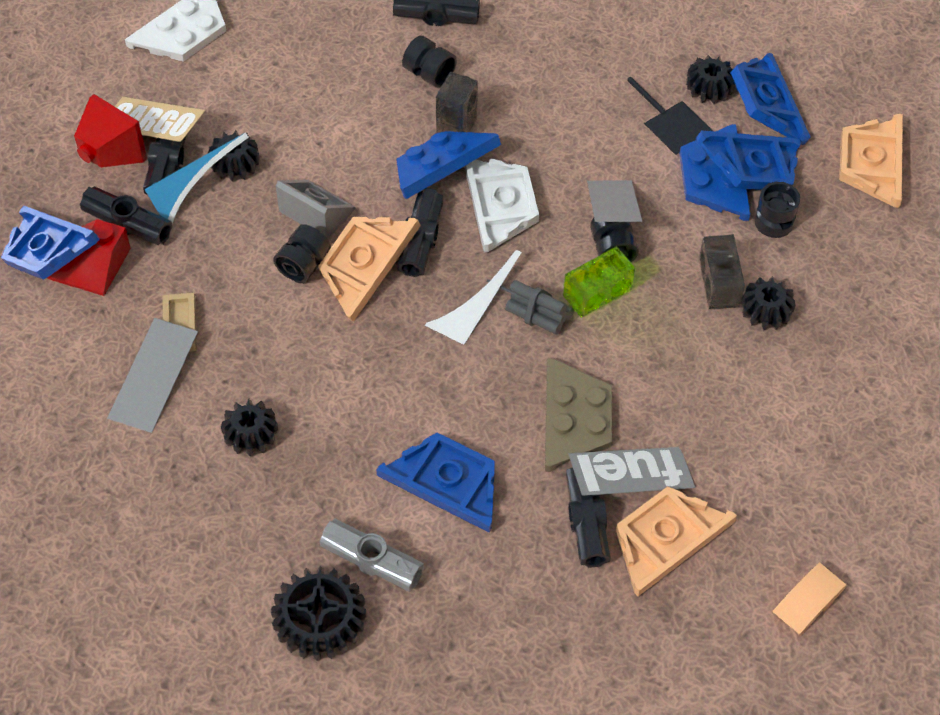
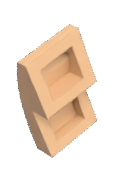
M819 562L772 612L801 636L822 611L825 612L847 587V584Z

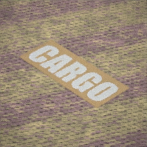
M122 97L115 106L139 121L142 135L178 142L184 139L205 112V110L127 97Z

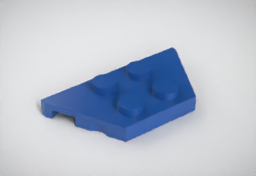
M768 53L761 60L754 58L748 63L743 62L735 66L730 73L749 116L788 138H800V145H804L811 138L773 54Z
M731 124L715 132L737 133L736 124ZM697 140L681 146L679 156L685 200L698 205H706L720 213L726 210L740 215V220L749 221L750 209L747 190L736 188L699 145Z
M702 130L696 137L699 145L736 188L762 190L768 183L775 181L794 184V169L798 162L796 151L801 144L800 138Z
M444 131L434 134L430 140L420 146L409 148L404 155L396 158L403 197L405 199L410 198L499 147L501 142L498 134Z
M23 205L19 212L23 217L20 228L13 227L9 236V243L5 246L1 259L8 266L44 280L96 244L100 238L92 230Z
M436 432L424 439L420 445L412 446L403 451L402 457L388 465L382 463L376 469L378 477L487 532L491 531L495 472L494 460Z

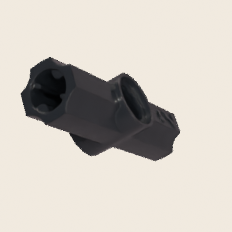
M480 0L393 1V16L421 18L427 25L432 26L434 24L436 26H443L446 21L478 24Z
M186 136L181 142L157 138L156 142L150 144L148 152L149 168L143 185L144 194L148 195L145 191L146 188L182 168L179 165H183L184 162L183 146Z
M96 186L88 187L83 193L80 202L82 211L105 222L126 227L127 235L134 234L153 244L164 245L168 240L172 229L171 220L138 206L137 201L133 197L128 195L118 197Z
M425 188L417 193L412 215L406 219L408 221V218H415L421 225L398 260V271L406 276L417 277L424 275L430 250L435 248L436 243H433V241L437 240L438 220L443 207V195L439 194L435 189Z
M572 467L566 470V481L570 499L568 510L569 520L573 522L570 525L571 531L576 534L580 564L588 568L601 567L603 564L610 562V551L606 534L607 514L603 498L600 499V495L582 496Z

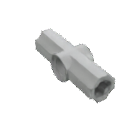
M337 519L329 521L320 539V546L356 564L364 574L370 576L377 575L408 592L416 587L424 570V563L387 545L384 538L375 533L365 534ZM369 552H376L379 554L377 557L368 558L365 556Z

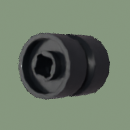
M421 35L410 42L402 58V66L416 76H421L424 81L435 88H440L450 79L457 64V57L443 47L436 48L435 42Z
M777 181L768 183L763 187L755 214V226L759 232L771 238H781L792 231L800 204V194L797 189L791 184Z
M592 219L590 228L596 243L599 261L603 266L608 268L625 266L637 258L639 250L632 233L631 222H595V219Z
M301 224L289 237L288 243H285L276 253L273 262L278 271L285 277L297 283H305L316 270V266L321 263L328 253L331 245L326 236L310 225Z

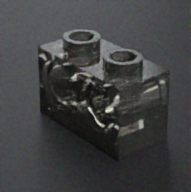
M453 72L449 73L436 95V133L444 131H471L477 120V80Z
M734 234L704 236L699 254V263L708 308L740 307L745 283Z

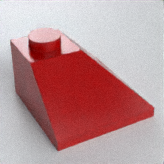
M91 95L74 135L78 148L77 153L80 158L87 163L93 162L101 168L144 163L147 160L139 121L97 95Z
M96 219L81 227L94 231L100 240L47 277V279L105 296L131 247L126 227Z

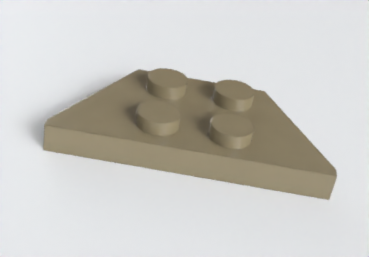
M547 358L545 472H551L556 469V466L570 461L568 453L599 452L611 448L612 385L553 358Z

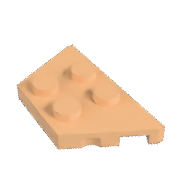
M895 114L892 120L882 123L875 119L867 121L862 125L855 124L843 127L840 142L839 180L897 208L900 207L902 201L903 114Z
M352 217L318 265L319 270L328 282L349 320L354 321L413 238L421 226L417 219L408 218V221H392L390 217H378L376 219Z
M667 486L617 524L616 533L634 593L640 596L735 523L737 515L729 510L725 514L707 506L708 502L696 497H687L683 492Z

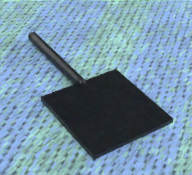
M628 77L627 81L660 112L659 115L644 124L675 155L680 152L681 146L695 141L701 130L713 131L683 101L665 110L632 77Z

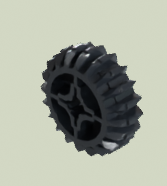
M319 566L317 574H311V571L305 568L304 577L302 578L293 573L291 576L292 585L282 582L280 586L282 593L275 594L273 598L275 606L271 608V616L274 618L272 626L273 630L278 632L279 642H287V650L290 653L299 648V655L304 659L309 651H313L314 659L318 661L321 657L320 652L327 651V656L332 659L334 657V648L337 647L341 652L345 653L347 651L346 641L356 644L358 640L356 632H363L364 622L362 620H365L367 617V612L363 607L365 605V598L362 594H359V586L357 583L350 584V577L347 574L338 578V571L335 568L329 574H324V568ZM325 593H329L338 597L344 602V604H339V601H333L328 599L325 596ZM312 594L308 599L301 600L305 596ZM319 602H321L322 611L317 623L316 614L317 610H319ZM292 621H299V624L308 625L311 627L312 633L299 629ZM338 625L334 629L325 632L328 627Z

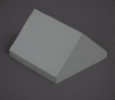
M278 180L276 184L279 212L300 224H307L316 228L327 239L356 208L309 180Z

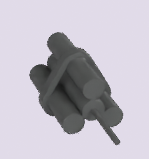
M517 280L512 282L510 289L500 286V289L511 293V299L507 302L505 310L523 318L524 322L530 326L535 324L557 335L561 331L562 323L566 319H571L574 314V308L553 298L550 293L542 288L536 287L534 289Z

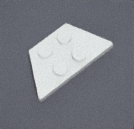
M181 0L127 37L125 43L130 49L135 47L149 49L150 54L165 55L171 59L184 62L225 33L226 26L216 0Z
M490 159L489 163L474 160L464 166L484 252L491 251L539 222V212L527 167L517 164H505L495 159Z

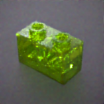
M616 246L566 273L563 297L582 318L631 291L635 267Z

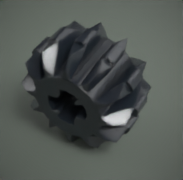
M707 55L705 60L697 58L694 64H690L686 85L687 89L691 90L692 98L701 96L702 103L706 99H710L715 104L717 98L725 101L728 95L732 94L735 87V82L730 73L733 70L730 61L722 62L720 56L717 59H712Z
M235 130L232 135L223 132L222 139L214 138L213 146L209 147L208 153L238 137V132ZM246 133L248 138L211 166L213 172H217L221 179L229 175L230 180L233 182L235 177L239 175L245 180L246 172L255 173L256 165H259L260 156L255 140L250 139L248 133Z
M773 276L768 282L759 277L755 284L749 283L744 295H742L741 307H743V317L751 318V326L758 322L762 323L763 331L768 327V324H771L777 330L781 323L787 324L790 321L792 312L795 310L796 303L793 299V289H785V281L775 283Z
M248 398L246 405L241 406L235 402L234 411L225 410V421H222L221 431L224 434V442L227 446H233L237 454L245 448L247 454L251 457L253 449L257 448L264 453L266 449L265 444L274 445V434L278 431V424L275 421V414L272 408L266 409L262 401L254 406Z

